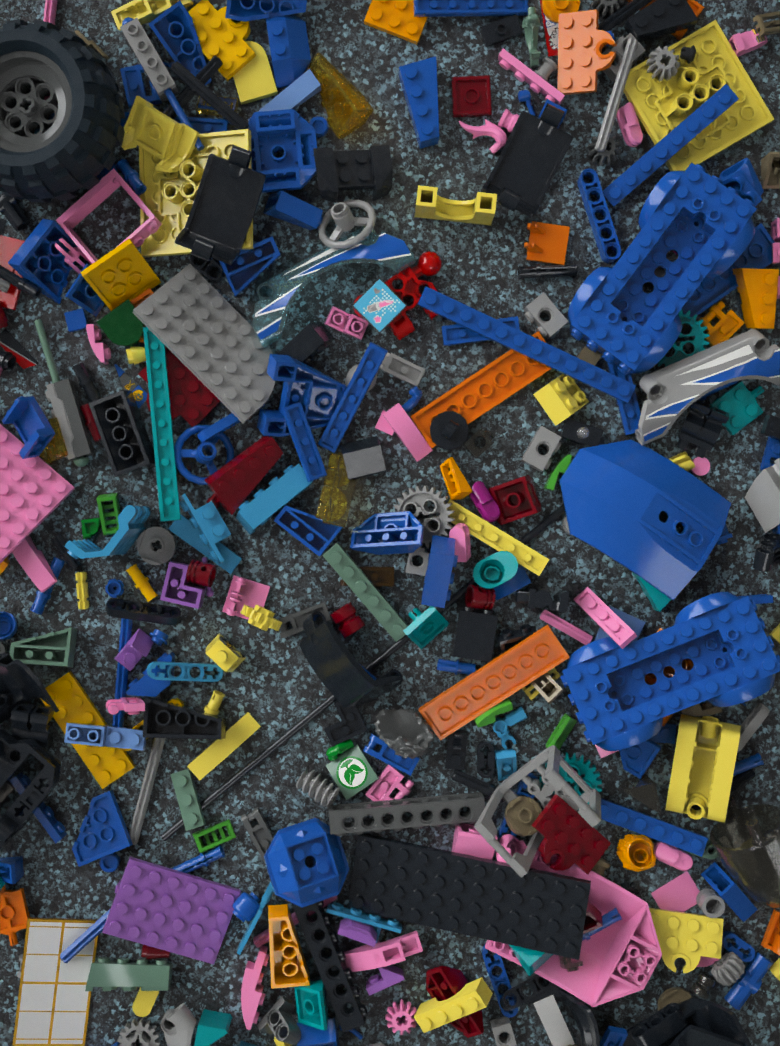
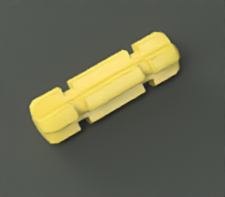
M77 572L75 578L78 581L76 583L77 599H79L78 609H88L87 573Z

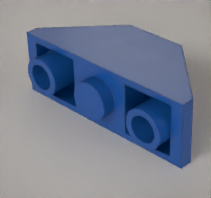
M165 652L157 661L175 662V654L171 652L168 655ZM158 665L151 671L155 673V676H157L158 672H164V677H167L166 669H159ZM172 667V669H171V675H172L173 677H174V667ZM146 669L142 672L144 676L140 680L136 678L128 685L130 689L126 691V694L156 697L173 681L152 679L148 676Z

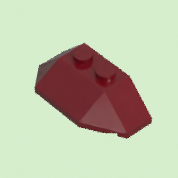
M442 965L426 972V990L432 998L436 997L438 1001L454 996L469 983L459 969ZM482 1009L452 1021L450 1024L463 1032V1035L467 1038L483 1034Z

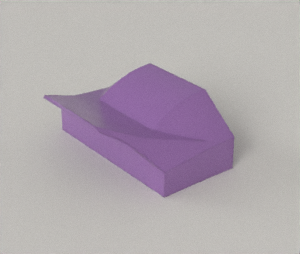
M348 918L342 919L339 923L337 934L375 947L377 932L372 925Z

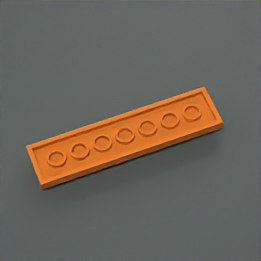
M539 331L532 335L546 343ZM511 349L410 416V418L432 449L436 444L431 439L430 426L438 414L445 411H454L460 414L468 425L552 368Z
M547 624L421 706L419 712L441 741L570 658V656Z

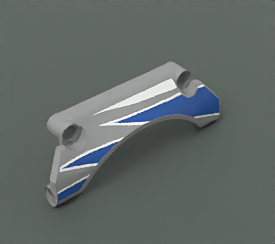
M753 328L643 376L639 385L647 394V400L643 403L638 429L635 430L638 442L643 446L663 437L677 418L690 405L708 392L725 384L739 380L759 379L779 386L780 347L776 344L770 346L769 339Z

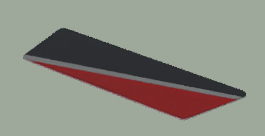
M6 329L0 333L1 347L7 352H12L16 356V362L23 369L38 365L33 356Z

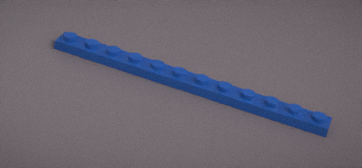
M427 286L417 304L626 404L629 403L636 388V385Z

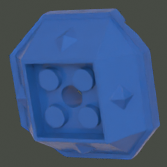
M294 109L254 112L248 122L249 127L247 129L251 131L252 170L266 175L262 193L302 189L317 173L313 148H317L315 128ZM277 151H282L284 153V155L281 158H276L274 156V154Z
M317 818L277 830L263 856L274 894L300 908L339 895L349 872L348 862L340 837L334 834L330 835V827ZM307 856L313 860L311 868L305 865Z

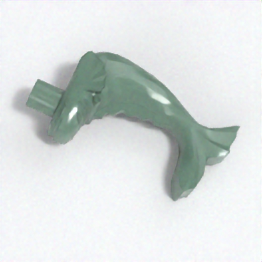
M535 7L528 8V16L522 21V28H524L525 40L530 55V68L538 67V59L541 57V52L537 50L538 33L541 26L540 15L536 14Z

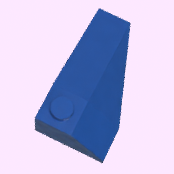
M180 0L148 24L174 62L182 64L194 76L206 65L192 17ZM211 78L205 83V86L212 81Z

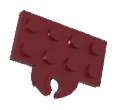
M166 348L172 420L181 415L192 427L199 425L221 401ZM146 366L138 374L148 383ZM148 393L146 402H147L148 410H149L150 413H151V410H150V399H149V393Z
M556 794L531 825L545 837L539 847L543 862L549 864L551 857L557 854V860L549 866L556 871H564L575 864L588 875L611 844Z

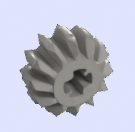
M667 46L663 50L657 47L655 52L653 51L649 54L646 65L649 66L647 73H653L652 79L657 76L659 82L663 79L668 81L677 74L680 62H678L679 55L673 54L675 52L674 49L668 51Z
M726 952L723 956L721 955L719 961L712 965L711 973L718 983H721L723 986H730L741 978L740 976L744 973L745 965L734 952Z

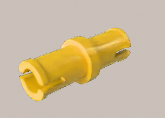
M137 564L126 570L136 585L134 586L136 589L139 588L147 602L158 596L148 582V577L145 578Z

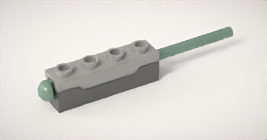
M38 319L34 323L52 378V384L46 385L47 391H45L48 402H51L53 407L51 410L54 421L57 420L59 427L56 429L58 437L63 440L64 446L62 451L64 456L68 457V460L74 461L76 466L84 467L88 464V456L94 455L95 451L88 428L85 426L86 422L80 409L81 405L73 380L65 379L60 381L42 320Z

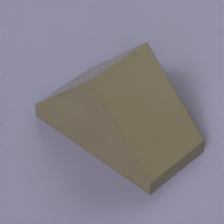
M769 152L761 159V185L763 189H780V152Z
M548 673L531 682L532 686L549 704L564 691Z

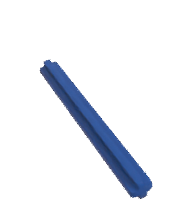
M121 618L119 652L131 638L133 620ZM119 662L117 664L115 699L126 697L128 669ZM124 710L113 715L112 726H124Z

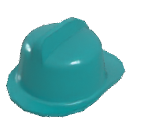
M508 551L496 552L482 559L473 570L475 582L482 588L491 589L509 581L518 571L517 559Z

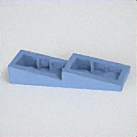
M308 69L258 112L296 109L320 92L321 84L312 71Z

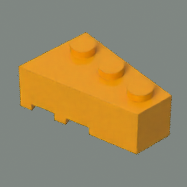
M732 269L738 286L736 287L737 292L740 293L742 302L740 305L746 328L774 329L779 269Z

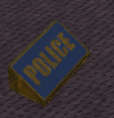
M199 96L196 108L198 114L223 117ZM218 96L237 113V98Z

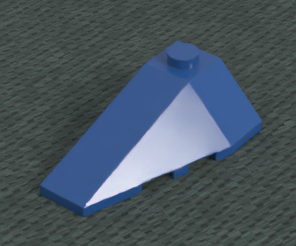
M227 0L225 18L246 22L306 12L307 0Z

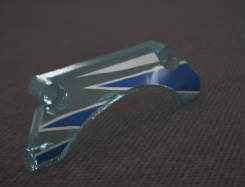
M366 226L359 228L358 230L350 233L349 235L343 237L338 241H346L354 238L359 233H361ZM373 229L369 240H363L358 245L347 249L326 247L261 283L257 287L256 293L260 301L255 303L252 327L263 348L282 339L287 313L296 296L312 279L331 268L349 263H372L399 273L416 263V259L406 242L386 232L376 234ZM262 286L270 288L271 294L268 297L260 295V288Z

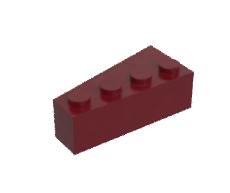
M263 436L206 478L205 482L225 510L232 515L283 455V452L273 437Z

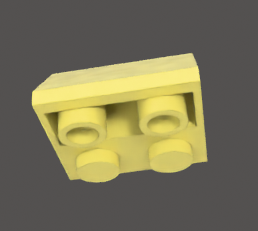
M561 374L533 394L555 426L589 402L585 393L576 384L575 379L565 374Z

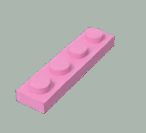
M504 48L498 55V61L502 68L505 70L510 69L515 73L514 76L519 81L527 82L532 91L537 94L540 92L545 96V100L548 99L560 106L564 100V94Z
M588 587L573 599L622 649L637 637L636 633Z

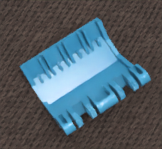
M126 506L118 516V531L103 550L89 539H83L82 541L69 540L64 547L69 550L67 553L75 559L126 554L145 529L144 523L150 516L151 510L146 506Z

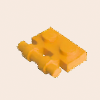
M722 301L713 305L709 312L699 319H703L701 327L707 326L706 334L710 336L704 338V340L710 342L709 345L711 347L728 340L745 323L732 310H729L726 314L721 310L725 307ZM714 317H717L719 321L712 326L709 322Z

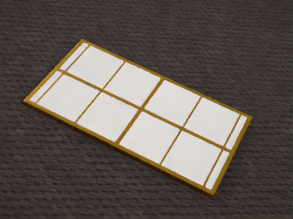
M33 917L27 919L12 1046H85L91 991H85L91 964L95 961L98 936L68 963H64L61 960L60 954L92 926L97 919Z

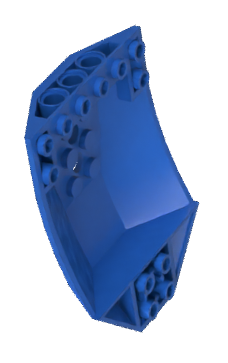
M633 440L579 449L560 479L570 535L577 537L623 565L671 600L677 597L704 565L722 535L731 506L728 500L701 480L664 456ZM661 511L666 512L668 515L665 523L659 520V513ZM677 523H681L683 526L681 534L676 530Z

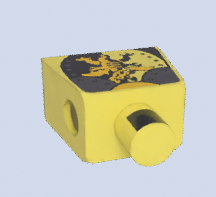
M220 633L206 647V654L225 672H233L246 658Z

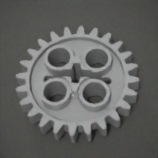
M420 485L416 486V491L413 488H409V494L403 492L404 498H397L400 504L393 506L398 510L396 512L409 511V505L414 504L416 506V512L412 513L414 516L440 513L439 516L418 519L424 526L421 548L424 543L427 548L431 547L432 535L442 537L443 535H449L446 529L453 528L449 522L455 520V518L450 517V514L455 511L449 510L448 507L452 503L446 504L445 501L448 496L442 498V491L435 493V487H432L429 491L428 485H425L422 490ZM428 501H432L435 504L434 510H430L427 507ZM431 520L438 522V529L431 527Z

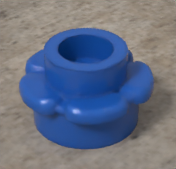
M111 579L105 586V591L110 597L116 598L124 593V584L121 580Z

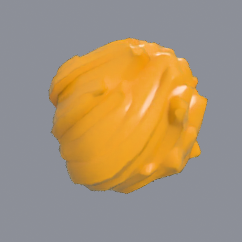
M627 834L624 839L619 840L616 853L619 860L623 863V868L640 872L655 866L654 844L649 837Z

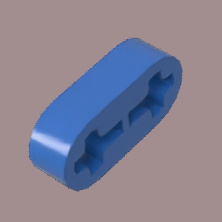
M725 931L723 933L722 945L726 950L734 952L744 962H750L755 958V950L748 942L732 931ZM727 938L733 939L736 943L735 946L726 941ZM742 947L744 950H748L749 954H743L740 948Z

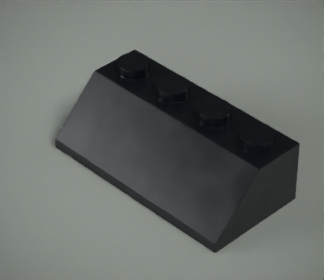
M121 390L89 403L115 477L155 465L154 451L132 391Z

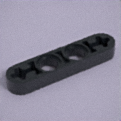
M110 599L106 603V613L111 617L165 625H177L181 622V610L177 607L123 599ZM136 609V610H139V611L132 612V611H130V610ZM150 612H156V613H158V614L153 615V614H149V613H150Z

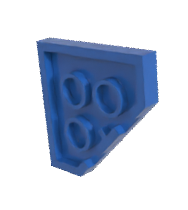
M113 790L93 797L88 814L85 816L79 830L80 833L77 841H75L72 848L79 867L133 845Z

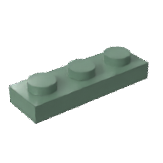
M189 769L170 774L185 830L188 831L206 825L192 772Z

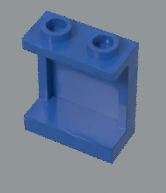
M21 396L15 399L13 405L2 419L3 424L12 423L25 445L19 452L22 459L38 457L56 434L34 396Z

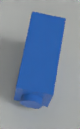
M284 191L270 194L263 212L308 230L317 229L323 220L321 216L323 210Z
M716 862L701 873L702 877L743 922L758 910Z

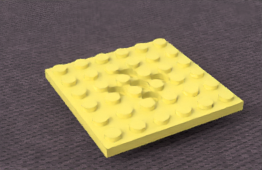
M716 20L668 47V51L675 50L673 54L679 55L678 62H680L677 74L672 76L670 80L666 81L663 79L659 82L657 76L652 79L653 73H647L649 66L646 65L647 60L630 69L623 91L628 101L633 104L638 118L654 145L668 135L725 84L739 98L737 102L666 162L670 171H686L691 163L694 165L701 164L774 120ZM694 45L696 54L694 60L688 64L687 60L680 58V52L682 47L691 48ZM685 77L690 78L692 82L687 81ZM695 94H698L701 99L697 98Z
M249 129L199 134L198 137L204 145V149L197 151L194 146L190 158L181 163L179 171L173 173L155 170L156 165L161 159L139 146L140 180L147 187L146 191L140 195V199L162 223L157 232L147 237L141 245V255L143 257L191 254V249L176 244L175 240L184 229L208 156L214 154L228 160L233 148L232 144L251 151V131ZM252 157L248 167L252 169ZM140 208V224L142 225L149 217ZM253 219L242 250L253 249Z

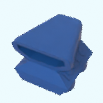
M748 158L721 172L719 179L722 181L721 184L727 188L732 187L738 192V196L752 201L754 207L763 200L760 196L764 190Z

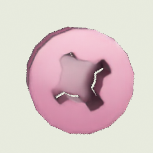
M506 108L498 123V127H504L511 133L520 115L512 114Z

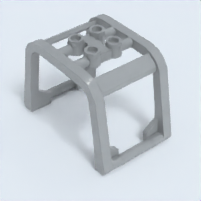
M554 745L543 750L496 788L474 826L520 877L528 873L544 836L539 832L534 833L524 853L516 852L511 856L495 839L498 831L491 819L502 798L509 804L511 800L519 797L511 789L518 781L522 780L528 786V792L535 795L543 808L553 798L554 795L552 793L555 791V794L564 799L575 811L579 809L578 813L592 828L601 821V795L578 775L560 755V751ZM548 760L547 767L545 768L542 764ZM559 765L585 791L582 795L579 796L559 774ZM535 769L542 775L541 779L545 783L542 788L540 780L531 779L528 776Z

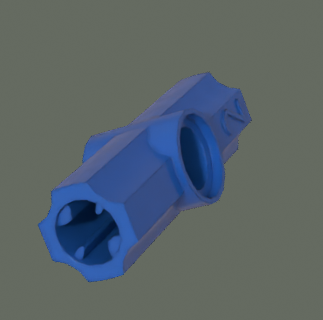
M757 952L755 958L744 969V973L740 976L741 978L736 980V983L724 999L732 1007L740 1010L748 997L760 989L761 979L773 963L763 954Z

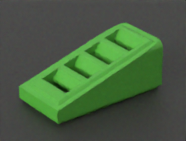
M118 493L98 495L97 504L103 535L115 534L119 529L118 516L120 514ZM113 500L111 504H104V501ZM114 508V511L105 512V509ZM106 517H116V519L106 520ZM117 523V527L107 528V525Z
M229 819L192 834L200 853L236 838ZM223 826H226L229 836L225 837L223 832ZM216 829L219 830V833L221 835V839L219 840L215 833ZM211 832L214 842H210L207 833ZM204 835L206 845H203L200 836Z

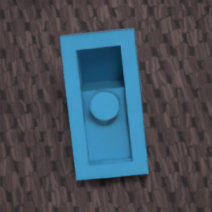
M504 749L495 751L498 781L505 780L517 771L515 750Z

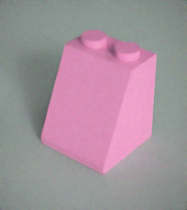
M461 823V825L455 826L451 852L493 860L495 849L474 828L475 825Z

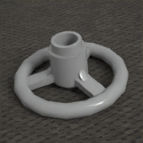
M359 199L336 203L323 216L322 223L318 227L319 239L325 246L333 249H347L358 245L374 229L376 222L374 208L368 202ZM359 207L364 209L368 213V218L354 217L350 208ZM331 218H333L337 226L328 238L326 227ZM354 226H366L354 238L338 241L343 232L350 231Z

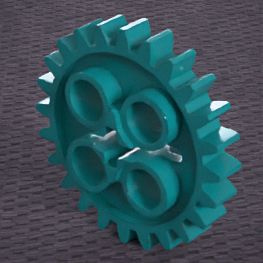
M682 309L679 311L678 315L682 324H688L692 328V331L687 335L680 333L679 338L694 336L695 339L681 341L679 346H676V343H674L672 346L675 350L672 357L664 356L659 361L658 367L662 364H665L666 367L705 350L703 348L704 345L710 344V342L704 341V338L710 336L703 333L707 326H700L703 319L697 322V314L690 317V311L686 315L683 314ZM687 343L694 346V352L691 354H686L683 351V346Z
M566 752L564 760L572 768L578 770L579 776L585 775L581 778L592 789L601 792L602 787L599 785L602 784V779L598 778L600 771L594 772L596 765L590 766V759L584 762V755H581L578 759L576 758V753L569 757L568 752ZM559 765V774L565 781L571 784L574 783V786L571 787L579 796L582 795L585 791ZM541 776V777L539 778V780H540V782H542V784H541V788H542L545 783H543V781H542V779H541L542 776Z

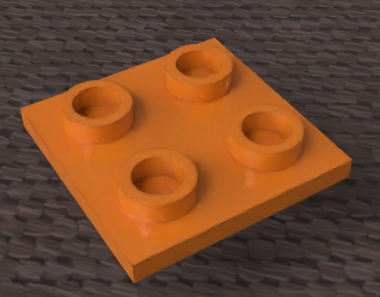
M534 221L528 223L527 229L530 230L529 243H524V248L527 249L526 260L564 265L570 227Z

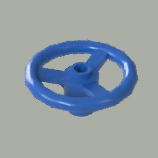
M196 425L186 429L177 438L174 446L175 462L179 473L188 481L198 485H207L205 479L208 477L193 475L185 468L181 458H195L200 464H205L210 475L217 471L213 459L217 455L215 444L220 439L227 450L225 464L234 459V448L229 437L224 433L219 434L208 442L201 443L196 450L182 449L184 442L191 435L201 432L210 425Z

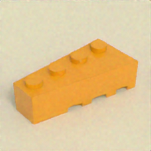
M288 904L269 905L271 989L310 986L309 970Z

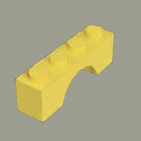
M481 977L467 983L458 993L446 1000L438 1001L435 997L421 1003L414 1018L422 1031L426 1033L486 1008L493 993Z

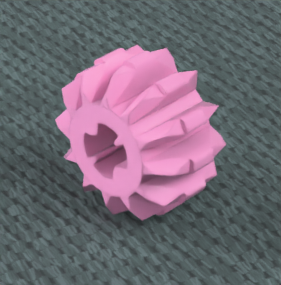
M402 999L400 1004L394 1001L393 1007L388 1006V1013L385 1015V1019L388 1021V1028L393 1027V1033L400 1030V1035H403L404 1030L410 1034V1027H416V1020L414 1018L416 1007H411L410 1001L404 1004Z

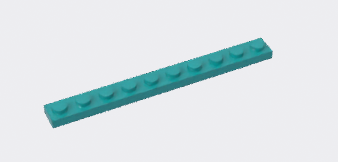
M143 327L160 521L181 520L166 348L147 327Z

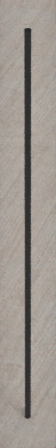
M564 504L519 541L526 545L566 512ZM474 578L450 597V601H446L445 608L437 607L438 612L442 614L462 598L470 584L477 585ZM405 635L364 668L372 672L406 644L410 638ZM330 695L201 801L202 811L337 699ZM183 819L178 820L161 834V838L166 841L184 826Z

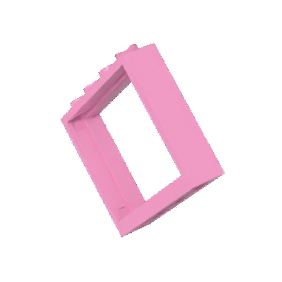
M114 168L56 219L58 224L92 264L98 258L73 228L120 186L125 189L149 217L123 242L130 239L135 247H139L147 237L157 232L162 225Z

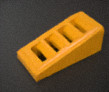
M449 457L440 465V469L450 499L461 500L472 493V490L454 458Z

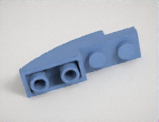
M67 723L64 743L143 751L146 746V738H143V730Z

